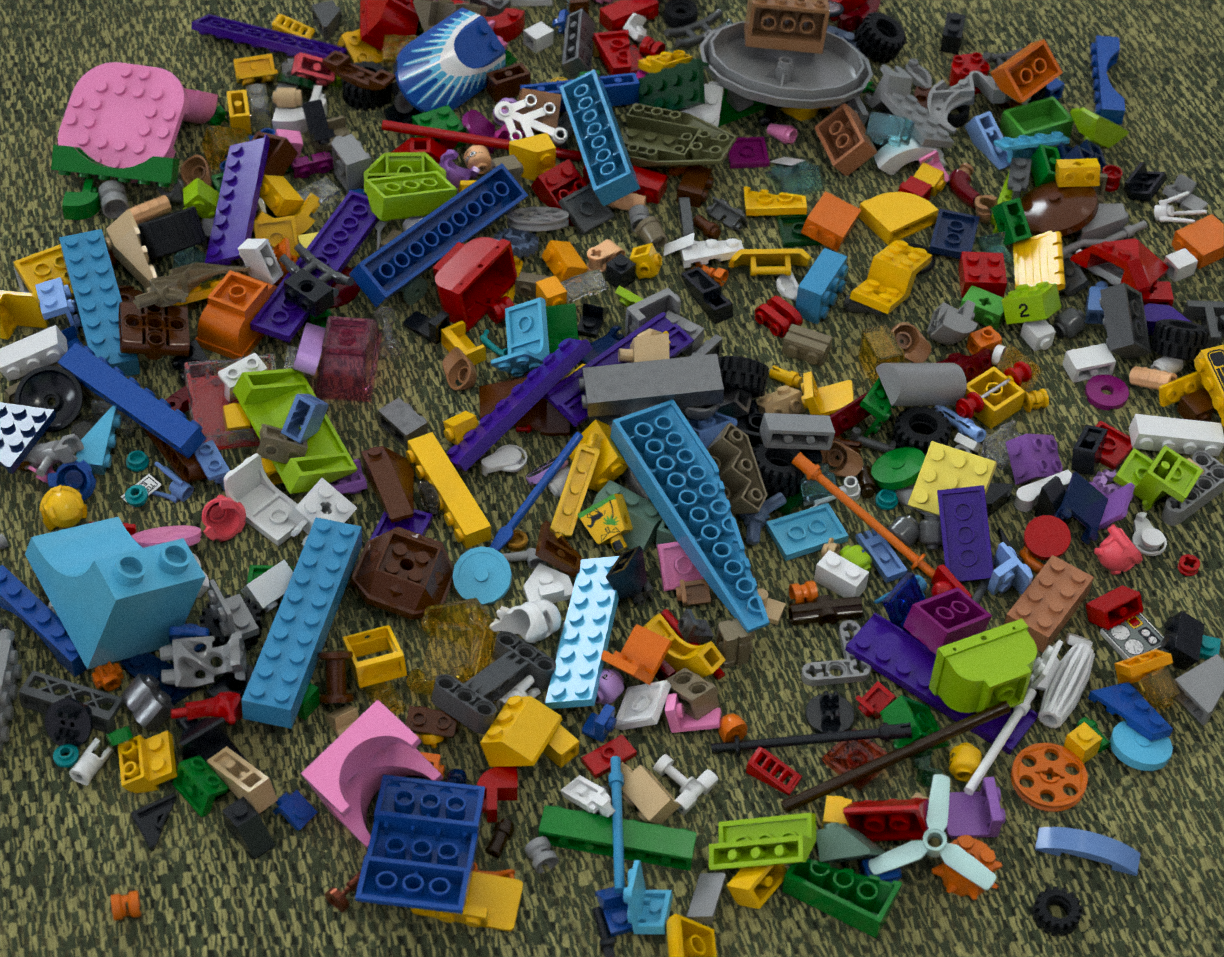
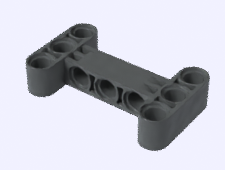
M503 631L498 633L492 655L495 661L464 684L447 674L439 675L435 679L431 698L432 703L479 734H486L494 722L496 707L493 702L510 691L528 675L534 678L533 686L540 689L549 688L551 676L556 668V662L551 657L511 632Z

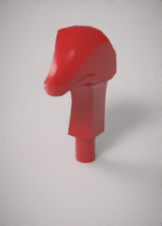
M230 691L219 692L215 697L186 702L185 707L170 709L171 719L186 717L187 720H192L204 716L223 717L226 723L234 725L237 720L242 719V698L239 693Z

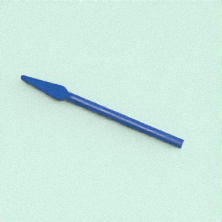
M576 432L508 524L499 529L489 548L500 551L512 539L513 531L582 440V434Z

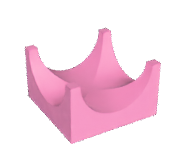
M379 700L371 705L301 773L326 808L367 849L371 837L367 826V811L373 796L380 789L383 775L400 777L420 776L434 781H441L443 779L442 774L417 750L416 747L421 743L419 737Z

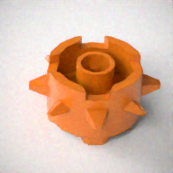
M961 835L951 842V844L960 846L991 872L1002 868V863L995 861L994 851L984 842L972 838L970 835ZM943 860L940 865L932 869V874L941 876L942 883L947 888V893L952 892L962 897L968 895L972 900H977V895L985 891L947 866ZM994 882L991 888L997 889L998 885Z

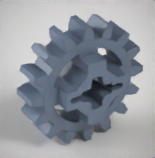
M503 228V232L497 231V234H494V239L500 241L503 238L510 241L513 256L518 258L529 257V253L535 254V251H538L539 237H536V233Z

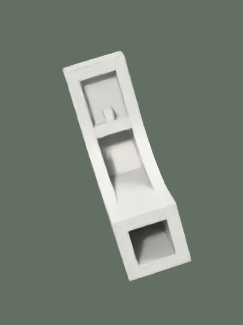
M314 85L309 102L321 99L325 115L327 116L326 94H323L321 85ZM302 107L275 109L272 119L275 133L276 129L300 131L301 134L307 132V124Z
M913 135L903 136L887 143L873 156L878 168L889 175H894L907 163L917 161L935 150L938 152L942 166L946 165L943 158L944 154L939 148L923 146ZM934 157L929 158L926 162H930Z

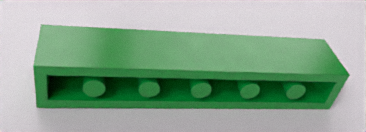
M544 806L538 837H546L551 846L613 857L612 816L605 817L584 810L564 809L561 806ZM623 819L624 859L640 860L643 863L691 871L697 832H692L685 828L665 827L662 824L642 823L635 819Z

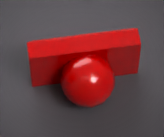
M944 564L937 566L931 580L933 584L931 589L932 597L958 587L972 598V595Z

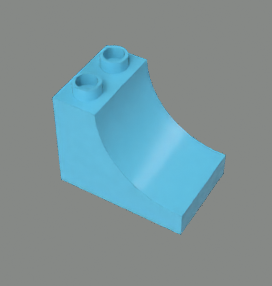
M119 516L33 536L25 553L87 670L99 665H106L109 661L111 663L139 654L142 655L160 650V647L171 645L172 643H169V627L185 624L206 577L184 538L143 548L128 533Z

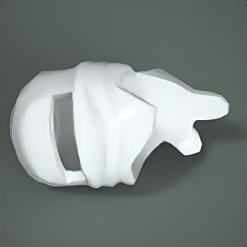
M548 600L525 602L521 606H514L512 608L501 606L496 612L500 620L495 618L494 622L490 624L489 629L494 632L507 631L519 634L526 642L536 643L544 640L560 628L561 615L558 608Z

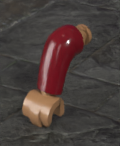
M962 163L959 169L953 170L949 175L950 189L961 201L976 209V216H980V222L987 224L991 220L989 208L998 205L997 197L991 195L982 196L970 185V177L974 169L970 164Z

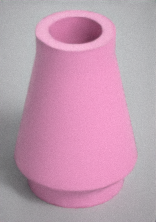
M770 123L767 127V134L784 144H793L797 138V129L792 125Z

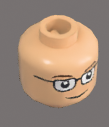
M473 145L464 153V160L468 169H471L473 166L479 168L480 172L478 175L490 170L492 159L485 146Z

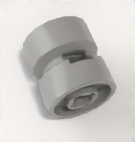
M109 180L100 185L98 189L103 214L107 218H118L126 209H129L125 187L121 182Z

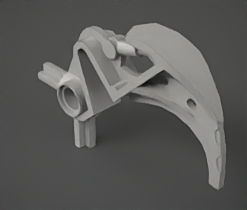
M972 71L965 79L959 80L958 84L949 88L944 80L935 84L928 95L927 110L928 114L938 121L940 127L955 134L957 129L947 121V117L953 109L960 105H974V87H977L992 104L1005 103L1013 98L999 90L993 77L985 76L979 71ZM1031 97L1021 104L1026 106Z

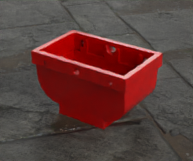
M360 0V40L392 57L398 56L400 50L413 41L417 31L419 17L413 0Z
M479 237L466 244L458 242L432 267L441 309L449 314L450 322L455 324L463 320L466 332L487 313V305L493 302L497 303L515 284L517 278L511 242L503 238L499 241L490 237Z

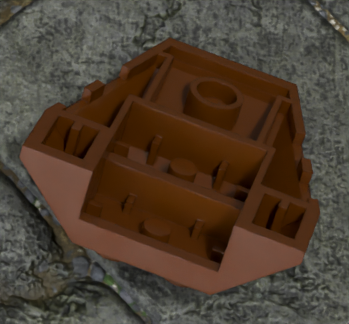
M528 374L479 386L480 420L485 415L492 413L496 409V404L502 399H506L516 385L522 384L527 379ZM566 374L559 382L565 379L568 376V374ZM541 398L513 425L518 427L530 425L531 430L541 431V435L570 436V421L546 398Z

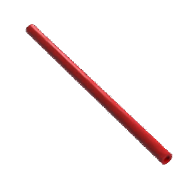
M382 120L381 130L509 150L510 140L388 120ZM556 148V158L580 161L581 151Z

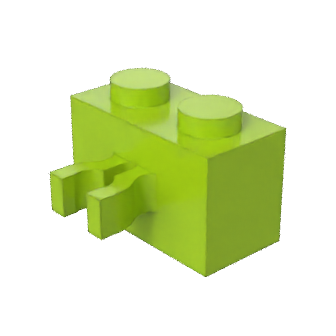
M196 178L183 188L185 206L183 209L194 206L198 216L202 219L215 217L220 193L199 178Z

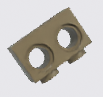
M683 668L666 679L671 684L668 694L677 693L679 702L684 704L685 713L695 720L700 719L720 706L717 696L718 689L713 683H709L701 678L699 674Z

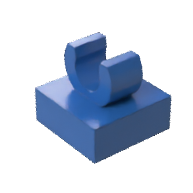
M566 9L559 11L558 18L553 20V28L560 26L558 33L565 32L566 16L569 15Z

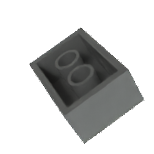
M1125 283L1100 290L1101 298L1099 302L1104 311L1103 325L1107 330L1108 338H1106V344L1108 349L1125 359H1133L1151 354L1142 293Z

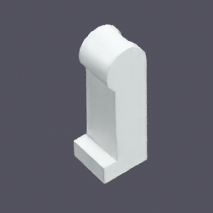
M1065 470L1018 488L1014 506L1023 512L1032 510L1037 505L1041 487L1054 476L1060 478L1065 490H1067L1072 477L1071 472Z

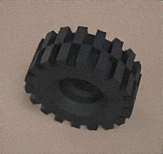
M231 594L225 595L226 599L231 597ZM245 597L243 600L259 628L258 635L244 640L245 649L249 651L251 643L256 645L258 638H261L262 622L259 608L257 609L255 602L250 603V599ZM209 602L207 603L208 609L203 608L201 611L202 616H200L199 621L200 627L209 628L210 636H215L214 648L227 644L229 638L228 636L223 637L219 628L220 621L213 618L209 607L212 604Z

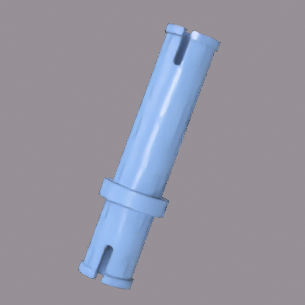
M936 405L934 407L937 409V412L941 411L944 413V417L948 418L949 424L958 429L960 434L969 436L978 443L985 439L986 431L976 426L973 420L959 416L944 405Z

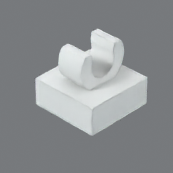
M957 433L954 439L955 442L959 443L955 446L956 449H965L966 452L971 454V450L978 453L981 444L960 433Z

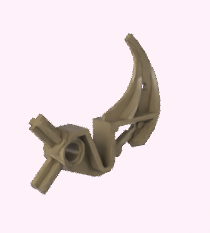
M197 262L171 269L168 276L150 279V287L146 288L147 293L134 296L135 300L133 302L136 304L137 309L153 304L158 307H166L177 302L184 303L186 302L185 297H188V293L193 288L217 274L227 273L230 270L234 272L251 271V269L247 266H227Z

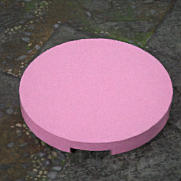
M178 525L152 528L137 532L131 536L143 548L184 538L189 547L200 542L202 533L199 527Z

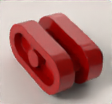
M777 295L770 298L767 304L763 303L755 309V320L769 328L774 336H779L780 338L785 337L791 324L801 326L803 323L799 311Z

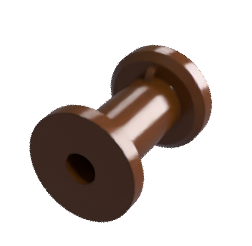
M353 651L318 652V658L326 660V694H322L319 697L320 703L354 701V695L346 693V659L352 658Z

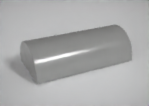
M882 363L876 367L891 406L956 405V401L964 398L966 393V376L962 368L955 363Z

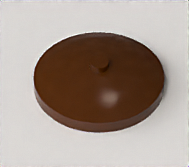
M1056 180L1032 189L1021 199L1032 236L1051 230L1053 233L1061 232L1062 236L1074 233L1090 223L1099 208L1098 197L1092 186L1058 187Z

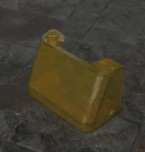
M477 598L427 606L425 608L421 624L423 630L430 636L422 671L420 669H412L407 677V685L414 693L432 696L437 676L442 674L451 675L464 684L490 665L496 631L494 632L489 629L490 624L494 621Z

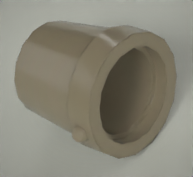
M656 216L647 217L636 226L635 233L645 244L653 243L655 249L663 247L668 240L661 226L662 223Z

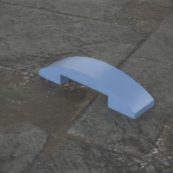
M1040 827L1038 829L1035 850L1056 856H1060L1062 852L1112 865L1111 870L1137 876L1140 853L1120 841L1094 832L1074 828Z

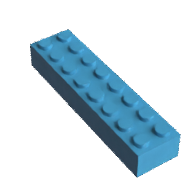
M595 69L560 86L559 88L593 190L603 207L640 189L605 86Z
M102 229L59 237L63 259L87 347L95 353L97 358L100 356L105 358L110 363V367L114 368L116 366L122 370L125 377L140 374L137 354L120 353L119 303L122 302Z

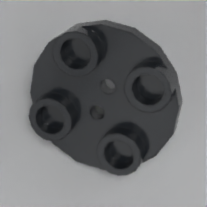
M824 691L823 694L812 698L807 704L805 713L811 730L819 734L849 731L853 725L855 715L852 705L847 699L838 695L837 691H834L833 694Z
M63 698L54 702L47 709L45 716V729L49 737L60 746L71 744L77 747L87 742L93 729L92 710L88 705L73 698Z

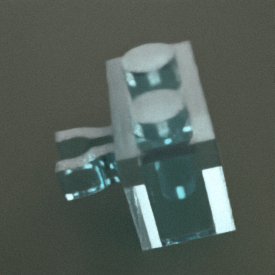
M871 111L865 135L872 138L871 141L877 144H883L885 141L894 147H900L901 145L909 146L915 122L906 117Z

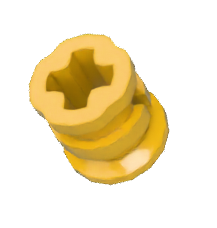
M1043 388L1039 389L1038 392L1036 390L1029 393L1026 391L1022 404L1024 410L1029 413L1032 408L1033 410H1038L1040 407L1047 408L1049 406L1047 391Z

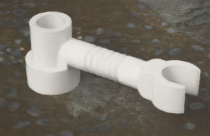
M854 476L846 477L844 485L838 487L853 501L861 496L858 480ZM828 492L820 497H808L803 503L804 506L813 504V507L828 503L836 499V497Z

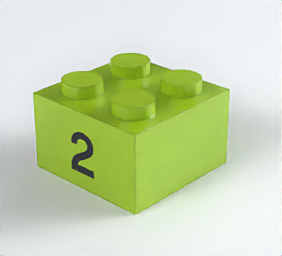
M1048 281L1035 284L1036 286L1030 287L1028 284L1016 286L1015 290L1008 292V295L1001 300L1006 323L1015 324L1048 319L1062 308L1057 284H1049Z

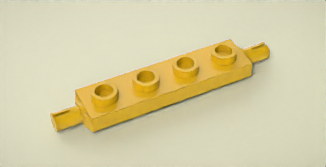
M589 432L586 444L581 443L577 446L550 526V530L555 533L557 538L561 535L563 537H571L578 519L577 514L580 513L600 454V450L594 447L599 436L597 433L594 434L591 441L594 432Z

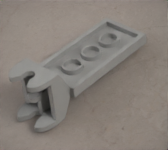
M883 64L880 69L884 75L872 96L866 94L865 101L872 109L886 110L887 107L921 145L951 148L954 141L950 138L949 133L938 125V121L928 114V110L917 102L916 97L910 95L913 78L898 66H895L893 71L890 67Z

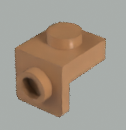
M684 579L679 580L680 587H676L677 601H682L683 607L711 603L709 585L705 579L686 582Z

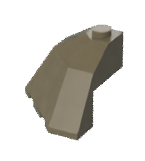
M413 0L424 33L460 8H465L485 18L487 7L466 2L453 4L454 1Z

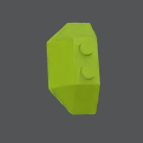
M1081 107V109L1074 108L1070 111L1078 132L1084 135L1083 139H1087L1100 147L1110 148L1129 133V131L1084 107Z
M384 152L364 171V179L438 171L446 178V171L426 152Z

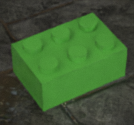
M1052 96L1028 103L1026 106L1021 105L1003 110L999 129L1006 137L1018 138L1019 135L1035 136L1036 133L1051 134L1054 131L1062 132L1065 137L1070 138L1074 121L1057 99Z

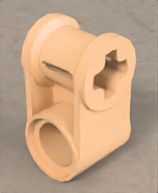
M610 239L604 240L597 246L588 249L587 257L589 262L586 265L588 267L587 271L591 274H600L606 271V263L619 254L625 256V251Z

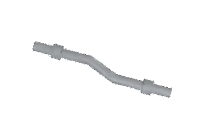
M1143 220L1132 226L1127 225L1121 231L1104 239H1080L1063 247V256L1082 247H1090L1103 241L1128 239L1133 237L1136 232L1147 228V223Z

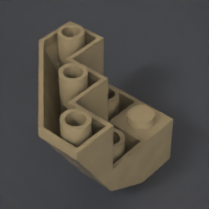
M729 422L706 449L718 466L719 476L725 487L724 492L731 505V513H758L767 497V492L748 435Z

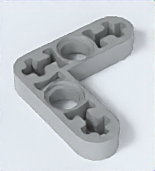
M846 620L839 626L838 636L844 660L805 664L801 672L803 683L808 686L861 682L869 678L871 666L861 660L859 663L860 669L864 671L859 673L856 670L859 660L854 655L845 651L846 645L851 641L849 640V632L846 629H850L853 632V638L861 629L857 622ZM837 669L842 672V675L833 676L829 671ZM813 672V674L816 675V677H812V675L808 673Z

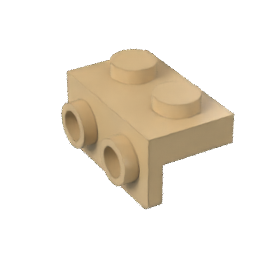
M787 385L778 387L777 391L765 394L756 400L759 413L801 414L806 410L801 399L802 392Z

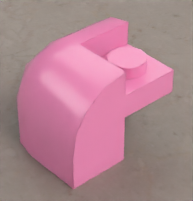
M185 89L189 97L190 108L188 116H184L182 121L196 124L208 122L215 113L218 95Z

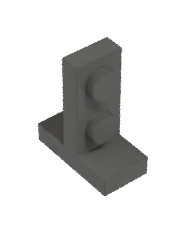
M1187 300L1183 316L1188 320H1201V325L1210 331L1207 348L1215 347L1221 343L1222 335L1221 331H1218L1219 316L1224 315V302Z

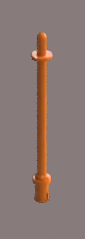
M800 452L791 463L807 475L806 478L809 481L816 480L913 563L911 570L918 567L928 577L933 578L936 570L923 560L926 556L925 553L919 557L822 474L821 466L812 463L803 453Z

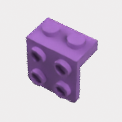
M1024 434L1006 441L1016 485L1062 472L1063 466L1059 458L1057 442L1053 435Z
M1092 481L1089 482L1108 498L1098 530L1105 529L1111 523L1124 519L1128 514L1129 503L1134 496L1135 485L1128 483L1107 495Z
M984 777L980 791H975L973 795H968L965 792H950L948 824L946 827V833L949 838L957 839L961 835H970L972 838L998 837L1001 825L1005 824L1006 816L1004 808H1000L1001 791L999 787H996L994 777Z

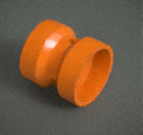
M811 580L806 581L802 585L798 583L790 584V599H795V604L813 602L818 597L816 583Z
M138 890L130 891L127 895L111 894L114 921L123 920L126 916H131L132 918L141 917Z

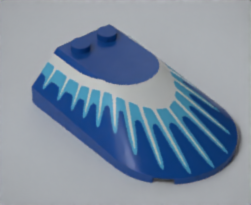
M460 8L400 50L396 58L397 72H395L397 84L406 100L420 112H427L449 105L454 110L487 87L488 72L506 67V50L483 16L465 8Z

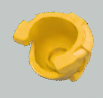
M59 485L51 488L40 502L39 511H41L43 517L42 522L50 531L56 527H73L82 518H87L86 504L84 505L82 494L70 486Z

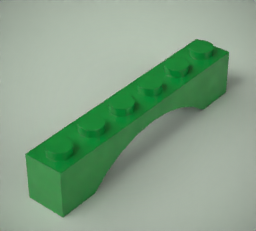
M53 145L51 170H58L59 175L71 176V172H76L78 177L91 178V174L98 175V179L110 180L111 177H118L119 182L130 183V179H136L138 184L150 185V181L158 182V186L170 187V184H177L179 159L153 156L133 167L114 168L95 161L80 147Z

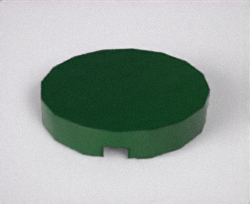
M279 74L277 77V83L295 85L300 90L313 91L314 85H316L315 82L293 75L290 78H286V74Z

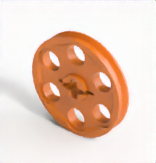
M1037 743L1024 748L1016 756L1011 769V782L1018 796L1030 806L1043 811L1058 812L1072 808L1082 799L1087 787V771L1080 758L1069 749L1053 743ZM1053 753L1058 759L1055 761L1048 760L1044 754ZM1030 759L1035 763V766L1027 767L1022 763V760ZM1074 767L1077 769L1078 774L1070 775L1066 772L1065 768ZM1046 774H1051L1052 780H1048ZM1027 779L1032 782L1033 786L1029 788L1024 787L1020 784V780ZM1066 787L1073 788L1077 794L1069 796L1064 793L1063 789ZM1049 794L1054 800L1052 802H1045L1041 799L1040 795Z

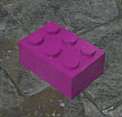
M957 587L913 604L903 627L927 646L931 652L937 654L939 647L985 632L992 615Z

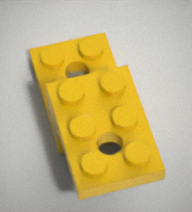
M893 241L873 257L867 279L851 291L849 299L889 314L909 297L916 274L931 262L933 255L928 254L925 249L908 246V243L905 241Z

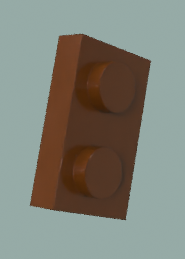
M409 706L405 725L412 732L454 738L455 731L459 732L461 722L443 710H434L425 706Z

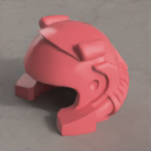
M221 494L217 498L210 500L202 510V522L206 526L203 532L212 541L226 542L238 533H241L246 524V511L242 503Z
M1112 524L1107 529L1110 535L1102 541L1099 548L1094 549V554L1097 555L1098 561L1105 568L1111 570L1110 573L1112 575H1119L1121 571L1126 572L1135 564H1140L1143 560L1142 553L1121 528H1117L1115 524Z

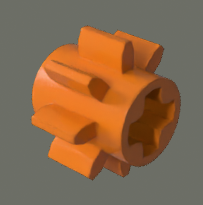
M110 661L106 665L95 667V672L91 674L96 688L100 689L103 687L105 691L117 689L121 685V679H124L123 670L119 663L113 665Z

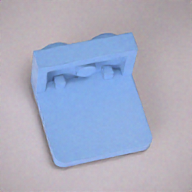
M61 277L36 284V291L44 320L66 314L70 325L75 326L76 334L78 335V327L81 326L78 314H75V312H78L75 300L69 298L72 295L68 284L64 285Z

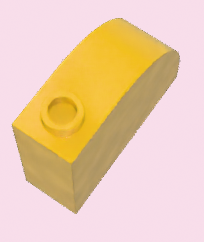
M888 192L860 203L859 209H861L859 218L889 245L895 240L904 239L936 224L939 210L920 196L905 192Z

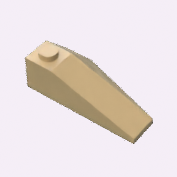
M129 209L106 228V238L104 239L107 249L112 251L114 257L145 288L150 287L149 280L156 278L157 274L152 264L148 265L147 248L145 245L141 246L140 231Z

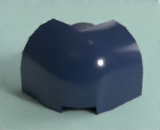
M1087 139L1080 146L1076 145L1074 148L1062 142L1056 147L1061 159L1097 158L1100 164V171L1106 165L1101 147Z

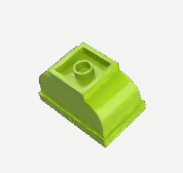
M1019 619L939 647L929 689L934 696L939 695L949 708L962 713H978L1005 700L1010 708L1024 703L1037 656V646L1028 633V625L1023 619Z

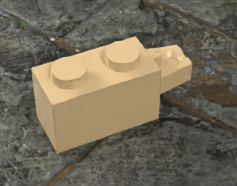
M623 762L621 763V773L624 775L622 790L625 793L622 797L632 807L636 806L640 810L637 814L645 823L663 824L681 805L650 770L642 765L632 770L628 765H625Z

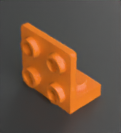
M636 624L621 653L615 650L614 654H611L604 650L601 660L650 685L670 649L672 641Z

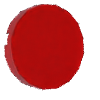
M1041 515L1034 518L1027 524L1024 531V545L1035 558L1043 561H1048L1052 555L1056 557L1064 555L1071 542V532L1067 524L1060 518L1052 515Z

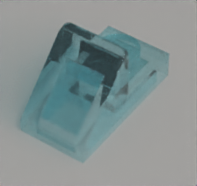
M1005 231L975 237L983 252L1003 253L1005 263L1012 261L1011 254L1003 244Z
M820 463L819 466H821L822 474L837 486L835 474L829 472L828 463ZM806 476L800 480L803 502L832 496L816 480L809 481Z

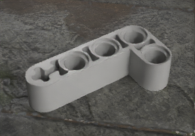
M1203 451L1193 454L1192 460L1204 470V474L1200 475L1183 503L1172 496L1166 500L1161 516L1166 524L1172 526L1180 524L1224 491V465L1210 454Z

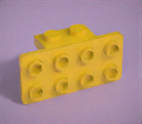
M473 871L463 914L411 908V912L416 915L437 918L447 923L459 922L475 928L481 926L511 932L515 928L523 891V882L518 879Z

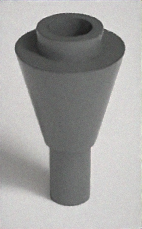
M846 295L843 303L846 312H868L881 316V311L849 299L850 295Z

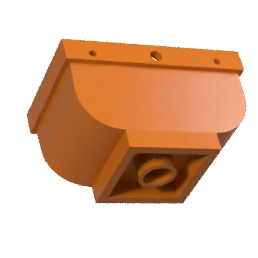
M230 270L207 297L208 304L200 316L198 335L195 340H197L200 347L236 361L247 357L265 335L251 330L250 323L278 286Z

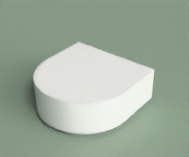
M1067 633L1065 639L1066 643L1072 646L1076 643H1085L1092 647L1093 644L1089 639L1072 633Z

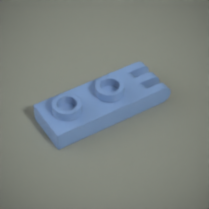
M872 529V533L869 530L864 531V536L862 533L855 535L858 544L870 555L872 564L886 583L907 575V568L895 551L875 530Z

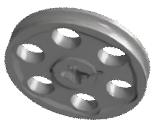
M524 207L507 213V225L513 229L523 231L557 230L569 224L567 219L569 213L554 207Z

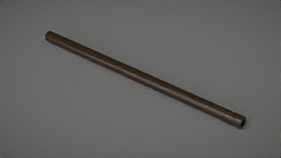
M1006 700L787 798L781 801V805L784 811L788 813L1011 712V708Z

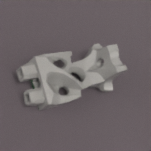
M242 631L233 633L227 644L214 648L215 636L174 639L171 645L160 647L161 661L174 660V669L161 670L162 683L175 685L178 689H190L212 684L216 676L225 673H235L236 679L246 680L247 657ZM198 644L206 646L204 651H194V647ZM219 657L223 663L221 666L215 667L211 664V659ZM202 670L205 671L206 676L204 678H196L195 673Z

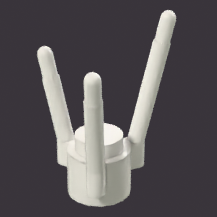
M1186 191L1171 198L1159 200V205L1154 207V215L1156 221L1194 223V219L1175 218L1174 216L1206 214L1207 210L1174 211L1173 205L1168 203L1189 195V192Z

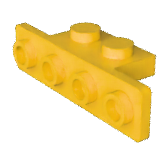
M1196 371L1159 387L1160 406L1165 407L1178 402L1182 396L1204 388L1200 373Z

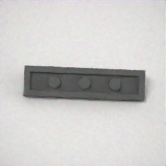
M37 671L31 672L18 692L21 707L46 714L47 709L60 699H76L83 695L90 696L92 700L83 704L88 705L92 710L93 729L105 733L115 730V716L124 703L122 697ZM36 680L46 683L45 687L39 689L32 688ZM64 688L69 693L58 696L53 691ZM106 702L113 704L110 711L100 709L98 705Z

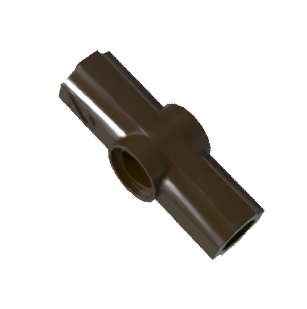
M821 595L816 597L813 602L789 604L788 606L789 619L792 625L817 622L820 626L826 623L833 625L838 620L859 618L863 614L862 602L858 596L833 599L829 595Z

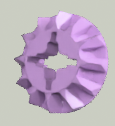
M1107 469L1103 472L1098 471L1093 478V483L1107 495L1122 487L1116 482L1115 484L1107 485V482H1112L1117 474L1115 469L1112 472Z

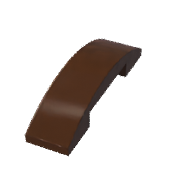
M336 50L322 60L323 64L338 77L360 88L381 90L396 79L395 74L380 69L375 73L351 63L350 56Z

